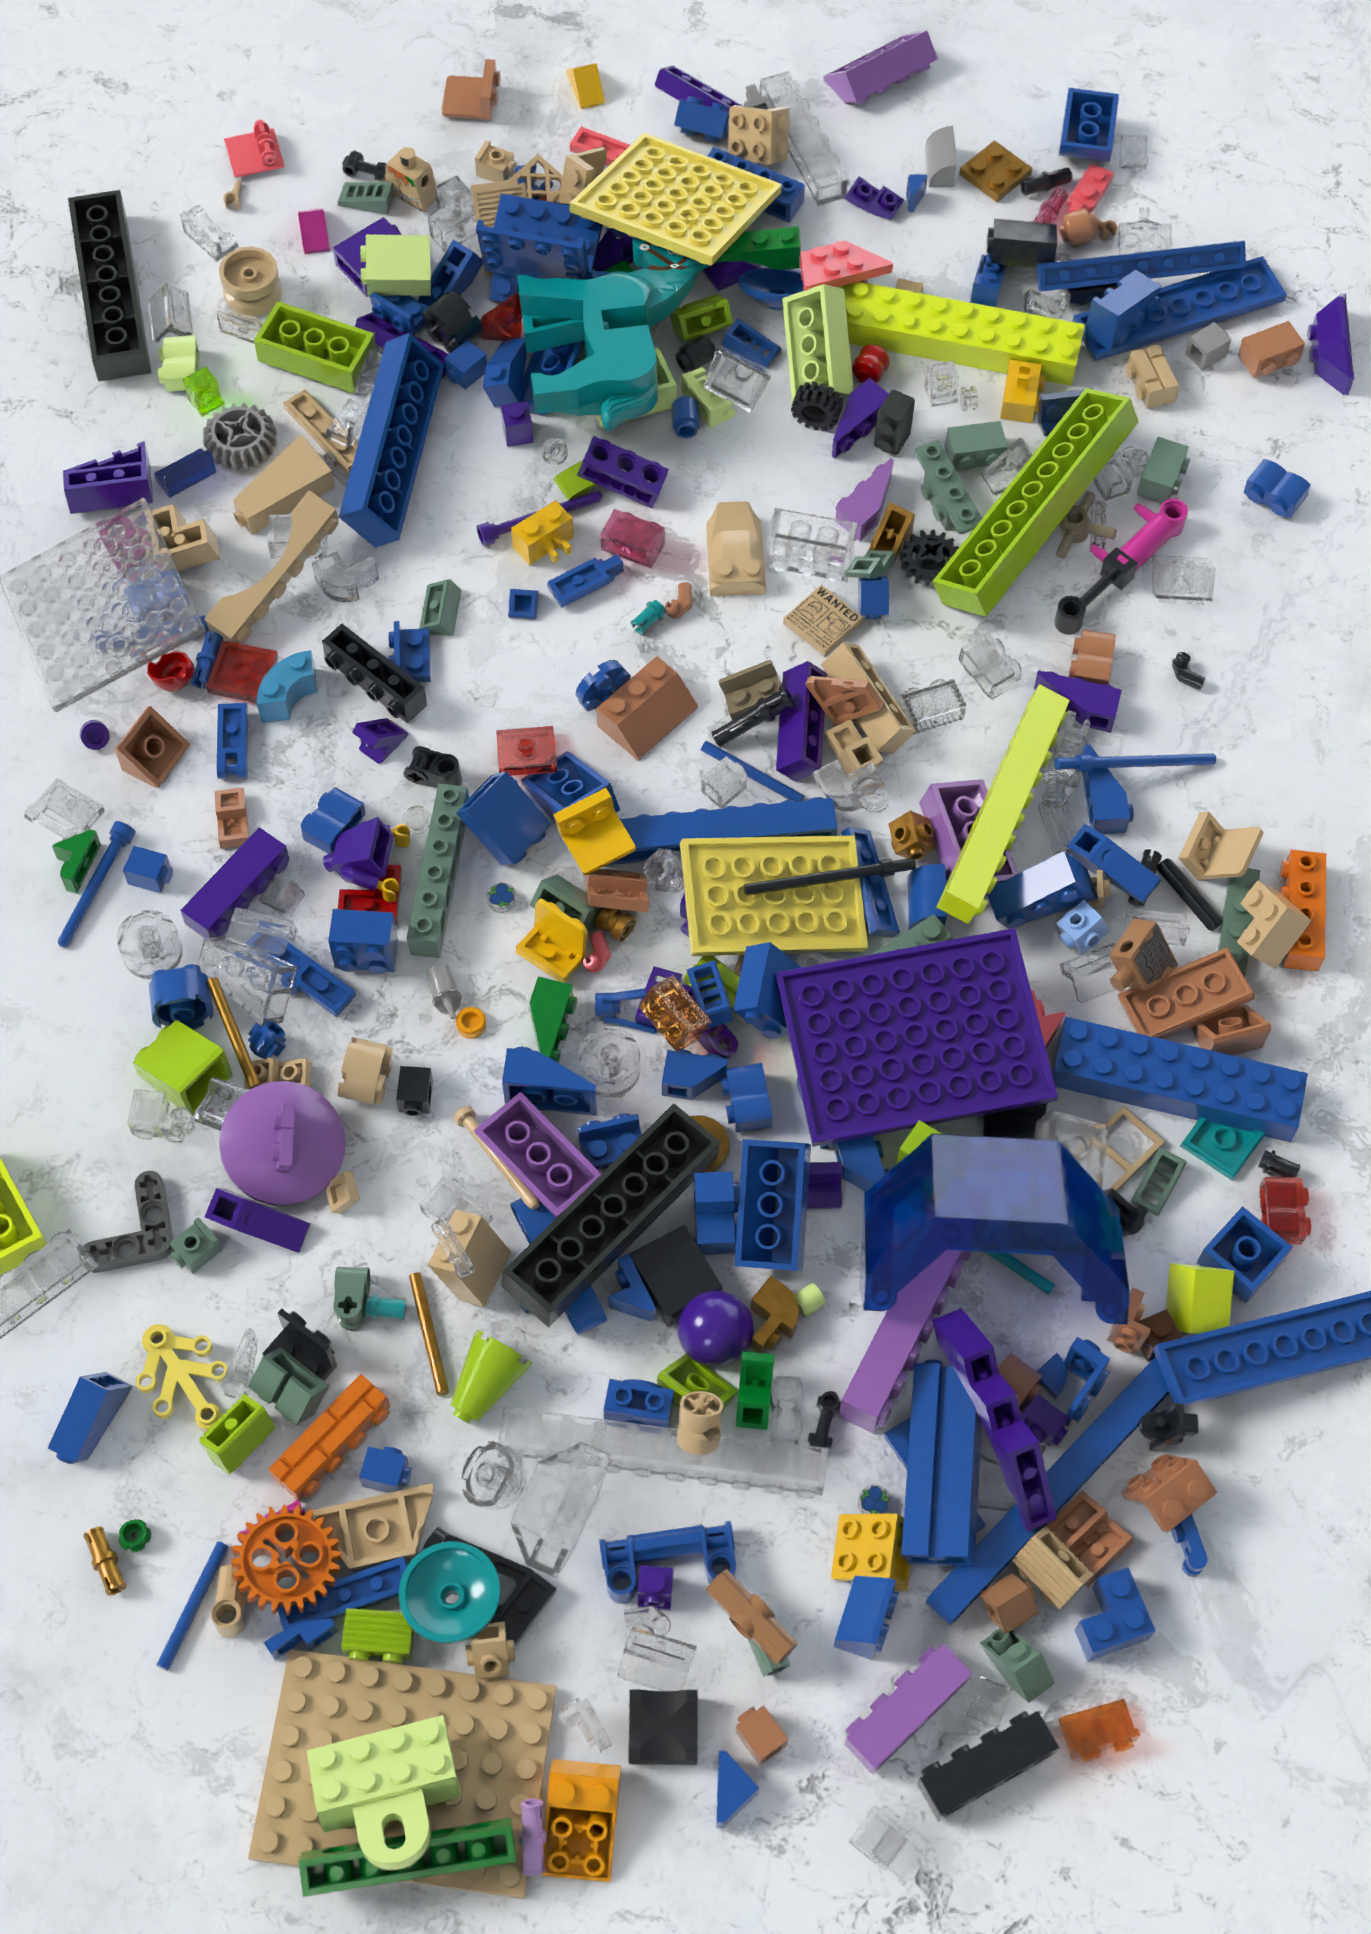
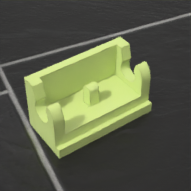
M700 367L688 374L684 373L682 375L681 392L684 396H689L698 401L699 415L712 428L734 417L736 411L733 407L731 408L733 406L731 400L725 401L711 384L708 376L704 375L707 372L705 368Z

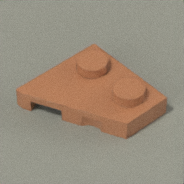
M811 676L808 677L805 683L834 726L881 710L884 704L871 683L866 680Z

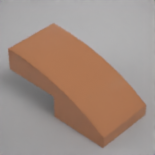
M244 787L215 791V810L218 820L220 849L241 847L249 838Z

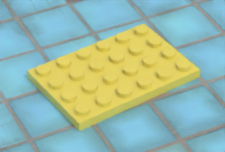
M855 836L687 838L680 841L691 956L745 955L747 946L771 942L785 954L865 952L868 949L860 878L748 896L745 895L743 888L744 884L857 867L858 859Z

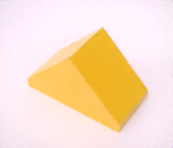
M597 63L566 69L580 109L605 104Z

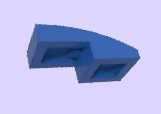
M319 1619L288 1628L265 1641L264 1644L276 1661L286 1654L289 1649H293L303 1641L309 1650L313 1651L338 1633L339 1630L332 1619Z

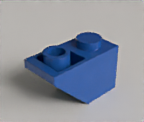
M685 1049L667 1050L662 1078V1096L693 1100L720 1082L721 1078H726L728 1059L713 1053L699 1055L692 1054V1052Z
M873 1136L836 1142L834 1153L837 1162H842V1179L880 1200L886 1199L889 1187L892 1186V1178L889 1169H883L882 1166L883 1149L880 1141H875Z

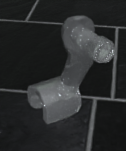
M326 452L324 455L325 460L329 462L326 464L332 470L333 476L346 488L348 478L337 468L335 455L331 452Z

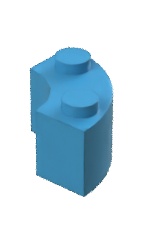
M311 650L286 657L273 666L265 675L257 694V707L261 722L290 720L291 710L297 701L306 695L317 693L315 665Z

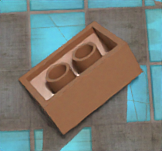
M656 656L596 708L597 727L636 760H639L698 708V705L679 674Z

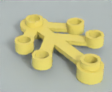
M163 1324L149 1327L142 1337V1345L148 1352L143 1372L136 1378L138 1389L143 1393H151L156 1389L157 1380L155 1375L162 1357L168 1367L160 1397L152 1405L155 1415L160 1419H166L172 1415L174 1411L172 1402L178 1382L196 1409L195 1420L201 1430L208 1432L209 1428L213 1427V1423L218 1422V1418H222V1413L218 1406L213 1403H207L190 1375L211 1378L214 1382L221 1383L229 1377L227 1365L223 1361L206 1364L178 1359L173 1351L194 1352L198 1357H207L212 1352L213 1346L210 1339L206 1336L201 1335L195 1339L174 1336L172 1330ZM156 1335H162L163 1340L160 1343L152 1342ZM201 1342L208 1344L207 1348L203 1351L197 1350V1345ZM216 1368H224V1373L222 1375H213V1372ZM151 1378L152 1382L149 1386H141L142 1380ZM163 1403L169 1405L165 1412L157 1411L159 1405ZM206 1411L213 1412V1416L209 1420L202 1419V1415Z

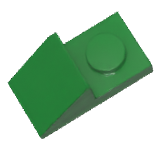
M87 830L52 845L56 858L64 861L60 877L66 891L78 893L101 847L95 830Z

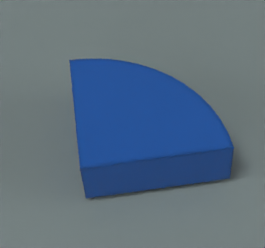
M1058 1353L1037 1370L1042 1375L1040 1384L1055 1399L1061 1394L1067 1376L1065 1364Z

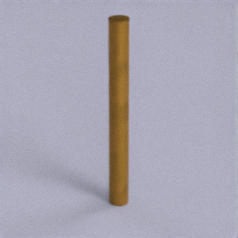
M212 977L206 983L248 1087L251 1090L261 1085L218 977Z
M420 1272L412 1273L409 1275V1280L436 1394L438 1396L449 1393L422 1275Z

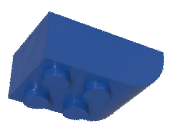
M1068 88L1058 156L1110 162L1119 94Z

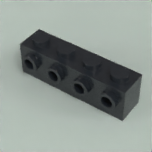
M341 623L322 640L325 654L324 660L327 665L333 670L338 669L353 686L358 685L364 689L372 701H379L394 718H401L408 724L427 706L424 686Z
M1027 1711L1016 1715L1009 1720L1011 1726L1000 1732L996 1727L980 1737L982 1743L970 1749L969 1745L966 1744L950 1754L952 1760L941 1766L939 1761H936L921 1770L923 1776L919 1778L917 1785L937 1821L944 1819L1056 1754L1060 1747L1038 1711L1031 1715Z

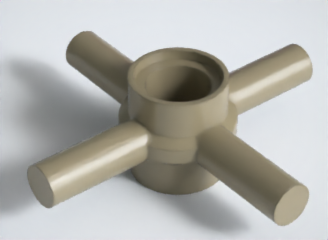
M1091 491L1085 492L1079 506H1073L1058 525L1061 527L1064 535L1056 551V555L1059 558H1065L1072 543L1083 542L1088 537V534L1113 540L1116 537L1117 529L1091 523L1088 511L1095 499V494Z

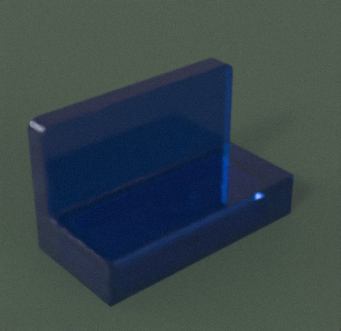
M200 448L155 472L154 475L156 481L168 497L171 498L217 473L210 450L203 451Z

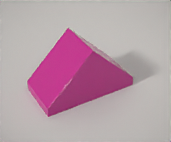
M324 208L298 211L304 254L330 251Z

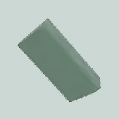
M451 579L427 585L419 629L429 628L430 634L451 636L454 634L461 589Z

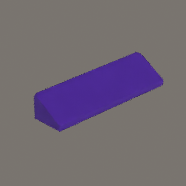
M674 65L659 69L655 87L677 100H688V96L703 99L702 105L712 107V102L725 105L728 112L731 106H743Z
M373 312L357 318L355 327L374 333L376 348L383 352L387 341L408 334L405 331L397 330L392 323L378 318ZM415 335L413 336L445 365V357L449 355L448 353ZM444 366L442 378L446 375V366Z

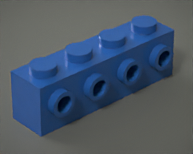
M715 147L707 155V157L782 184L781 193L763 211L766 214L790 223L804 203L805 184Z

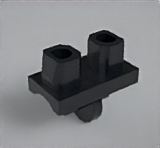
M1174 1403L1159 1413L1150 1411L1144 1414L1139 1420V1428L1144 1437L1152 1440L1149 1444V1451H1160L1171 1444L1178 1445L1183 1442L1185 1436L1198 1434L1197 1414L1184 1413V1404Z

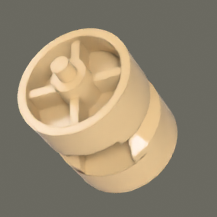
M695 1391L682 1397L679 1410L680 1423L677 1430V1444L685 1452L695 1455H706L714 1452L719 1447L723 1402L718 1396L709 1392Z

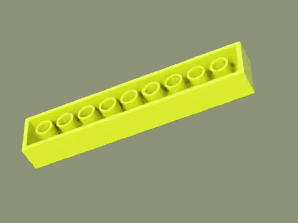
M855 282L838 287L844 289L849 344L859 346L873 344L883 347L885 351L1005 374L1008 371L1009 360L1042 364L1040 375L1045 376L1044 381L1072 386L1085 324L864 282Z

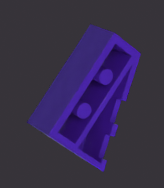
M145 441L138 443L136 449L123 454L121 450L113 452L112 458L97 462L94 459L64 470L63 487L70 514L153 503L151 464Z

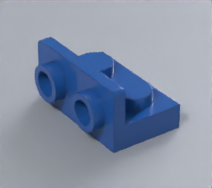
M375 292L370 295L373 313L378 318L392 323L397 330L405 331L414 336L426 324L421 314L429 307L413 297L404 295L380 296Z
M394 621V631L389 632V648L394 649V655H390L389 660L417 682H431L429 628L401 629L400 622Z
M619 1114L612 1120L603 1122L593 1120L578 1127V1140L582 1155L597 1170L608 1168L642 1135L638 1114Z

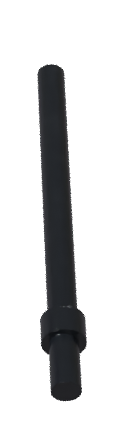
M889 858L879 860L876 864L744 884L743 888L745 895L748 896L880 875L883 878L894 876L895 872L915 870L916 862L914 858L895 861Z

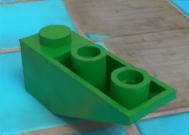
M538 976L529 1002L538 1051L559 1063L561 1051L557 1049L560 1040L565 1041L567 1038L569 1024L566 1021L568 1015H573L575 1012L577 997H574L573 985Z

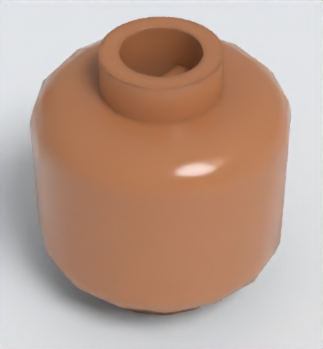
M1085 208L1064 215L1062 218L1063 225L1058 227L1062 241H1068L1072 247L1093 241L1096 237V232L1099 231L1093 211L1088 212Z

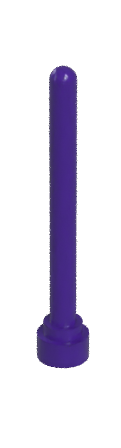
M595 491L559 504L567 512H571L600 502L603 495L601 492ZM536 512L497 525L494 523L489 524L488 522L477 525V534L481 544L487 546L495 543V540L499 539L500 535L511 532L513 526Z

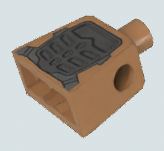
M1136 918L1131 922L1110 952V958L1117 972L1109 981L1116 990L1121 992L1127 987L1148 990L1179 966L1157 922Z

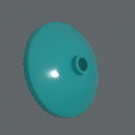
M462 1542L438 1543L421 1551L406 1567L399 1586L400 1608L410 1627L425 1639L443 1644L459 1643L480 1633L494 1617L501 1595L500 1581L493 1563L482 1551ZM449 1595H458V1600L455 1603L450 1604L447 1602Z

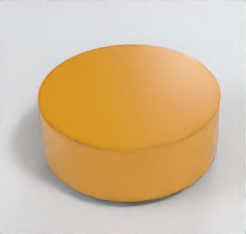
M467 1007L457 1014L456 1027L461 1036L474 1039L485 1032L487 1026L486 1017L480 1009Z

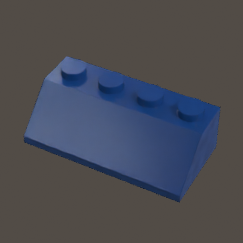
M743 1139L734 1266L803 1271L811 1144Z

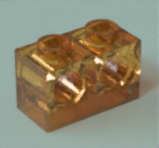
M673 975L652 986L639 1006L676 1052L698 1041L711 1022Z

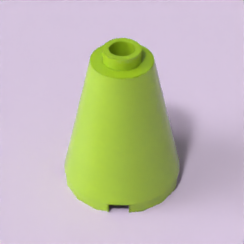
M478 1329L473 1336L450 1404L455 1408L453 1415L470 1424L472 1419L478 1422L532 1364L527 1359H525L524 1363L519 1362L522 1357L521 1354L493 1337H487L486 1340L481 1339L484 1332Z

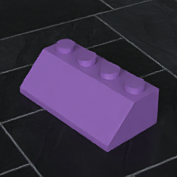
M926 30L902 35L824 75L823 78L844 103L855 102L856 105L868 101L870 94L876 92L877 95L889 90V84L895 81L896 84H900L910 79L909 74L915 71L918 74L930 69V63L938 60L929 33Z
M983 779L933 783L919 802L923 815L929 818L930 825L933 828L936 852L940 863L945 864L947 882L988 791ZM1004 850L1003 855L1007 859L1000 872L995 871L994 877L997 878L995 885L1018 874L1010 850Z
M519 1092L474 1130L475 1135L556 1218L601 1175L522 1092Z

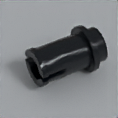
M1265 1150L1258 1165L1259 1168L1263 1169L1262 1172L1266 1173L1268 1171L1293 1183L1301 1165L1276 1155L1274 1150L1271 1152Z

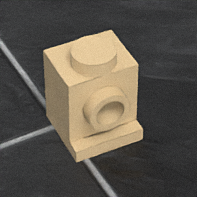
M486 140L475 157L476 176L492 182L507 181L509 177L515 174L514 171L517 167L514 153L494 147L490 141Z

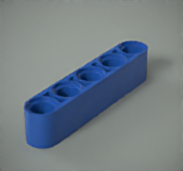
M521 1198L510 1203L512 1212L529 1245L555 1220L553 1214L540 1201L539 1207L535 1210L529 1209ZM591 1286L565 1311L577 1335H581L607 1322L605 1312Z

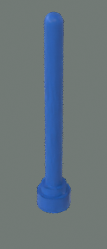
M120 821L114 822L109 832L111 842L58 938V945L60 947H67L121 847L130 844L135 836L136 831L128 824Z

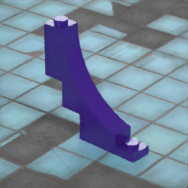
M962 1308L933 1319L932 1322L938 1346L959 1376L983 1423L1002 1470L1007 1488L1016 1500L1021 1525L1026 1531H1030L1056 1520L1057 1517L1039 1440L1022 1420L1015 1391L999 1373L993 1345Z

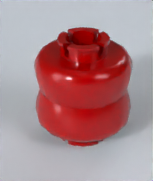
M873 344L865 345L852 363V372L861 383H864L869 378L877 383L888 369L890 358L883 347Z

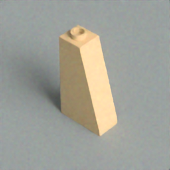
M298 436L233 500L236 511L233 513L236 522L241 528L245 526L251 535L292 512L309 490L315 495L320 496L334 488L332 470L304 436Z

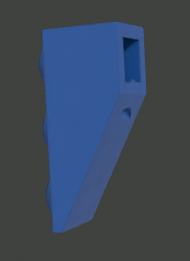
M982 254L973 283L970 303L997 308L1006 264L991 263V254Z
M1086 824L1083 825L1067 845L1073 858L1089 871L1097 875L1096 870H1103L1104 880L1110 879L1112 885L1142 903L1147 900L1162 881L1161 878L1116 843Z

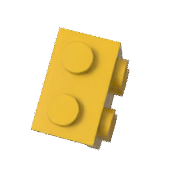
M539 899L535 903L534 928L516 946V953L557 981L565 983L583 963L586 955L587 929L580 920L569 917L556 904Z

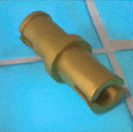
M98 1526L89 1529V1534L85 1532L83 1537L93 1558L91 1561L92 1567L95 1571L99 1572L106 1595H116L127 1587L117 1565L119 1560L117 1553L111 1550L103 1527Z

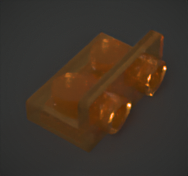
M1124 1699L1065 1715L1058 1719L1071 1760L1081 1757L1082 1762L1092 1761L1102 1757L1101 1751L1111 1748L1114 1749L1115 1753L1129 1750L1134 1747L1133 1742L1141 1736L1139 1729H1134Z

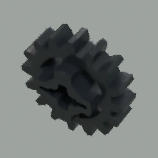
M934 529L931 530L929 535H926L924 530H920L919 537L911 534L910 542L904 541L903 549L900 553L901 569H907L906 577L909 578L914 575L916 584L924 580L925 586L928 587L930 581H933L947 564L945 563V556L948 557L949 561L958 550L959 546H954L955 540L953 538L946 540L945 532L937 536ZM916 553V559L913 560L912 555Z

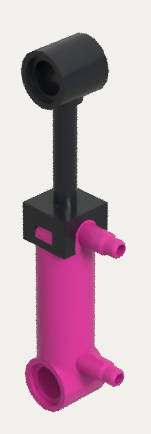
M1168 499L1163 502L1157 514L1146 506L1137 503L1133 509L1147 523L1120 549L1116 547L1110 553L1096 544L1091 546L1090 552L1103 562L1100 575L1103 577L1082 597L1065 596L1059 601L1054 621L1055 627L1059 632L1067 635L1077 633L1082 627L1086 607L1111 583L1120 590L1125 588L1134 579L1135 572L1168 540L1181 534L1188 515L1187 505L1183 501Z

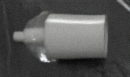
M446 964L435 965L426 971L433 998V1006L442 1014H449L451 1019H455V1012L461 1006L462 994L455 984L449 966Z

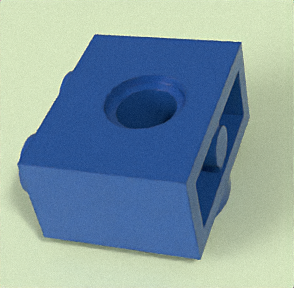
M609 1379L603 1409L604 1425L668 1436L674 1407V1390L663 1388L658 1384L645 1380L627 1379L619 1381Z

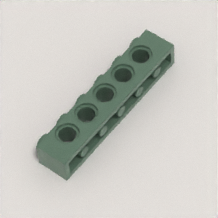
M438 783L406 938L410 955L440 958L466 824L456 812L469 800L467 786Z

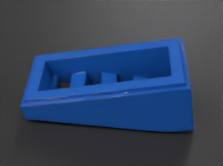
M739 318L726 332L720 344L725 349L766 368L781 350L780 346ZM755 345L760 347L757 351L753 349ZM765 349L770 351L766 357L762 355Z
M716 961L686 969L705 1028L709 1029L733 1021L734 1016ZM714 975L713 978L698 983L696 981L697 979ZM717 986V988L700 993L702 990ZM721 997L719 1000L704 1004V1002Z

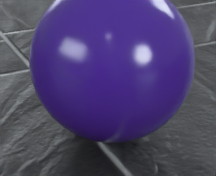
M707 1291L694 1297L682 1310L677 1326L678 1338L685 1353L695 1362L706 1367H726L741 1359L742 1351H748L754 1336V1322L748 1307L737 1296L725 1291Z

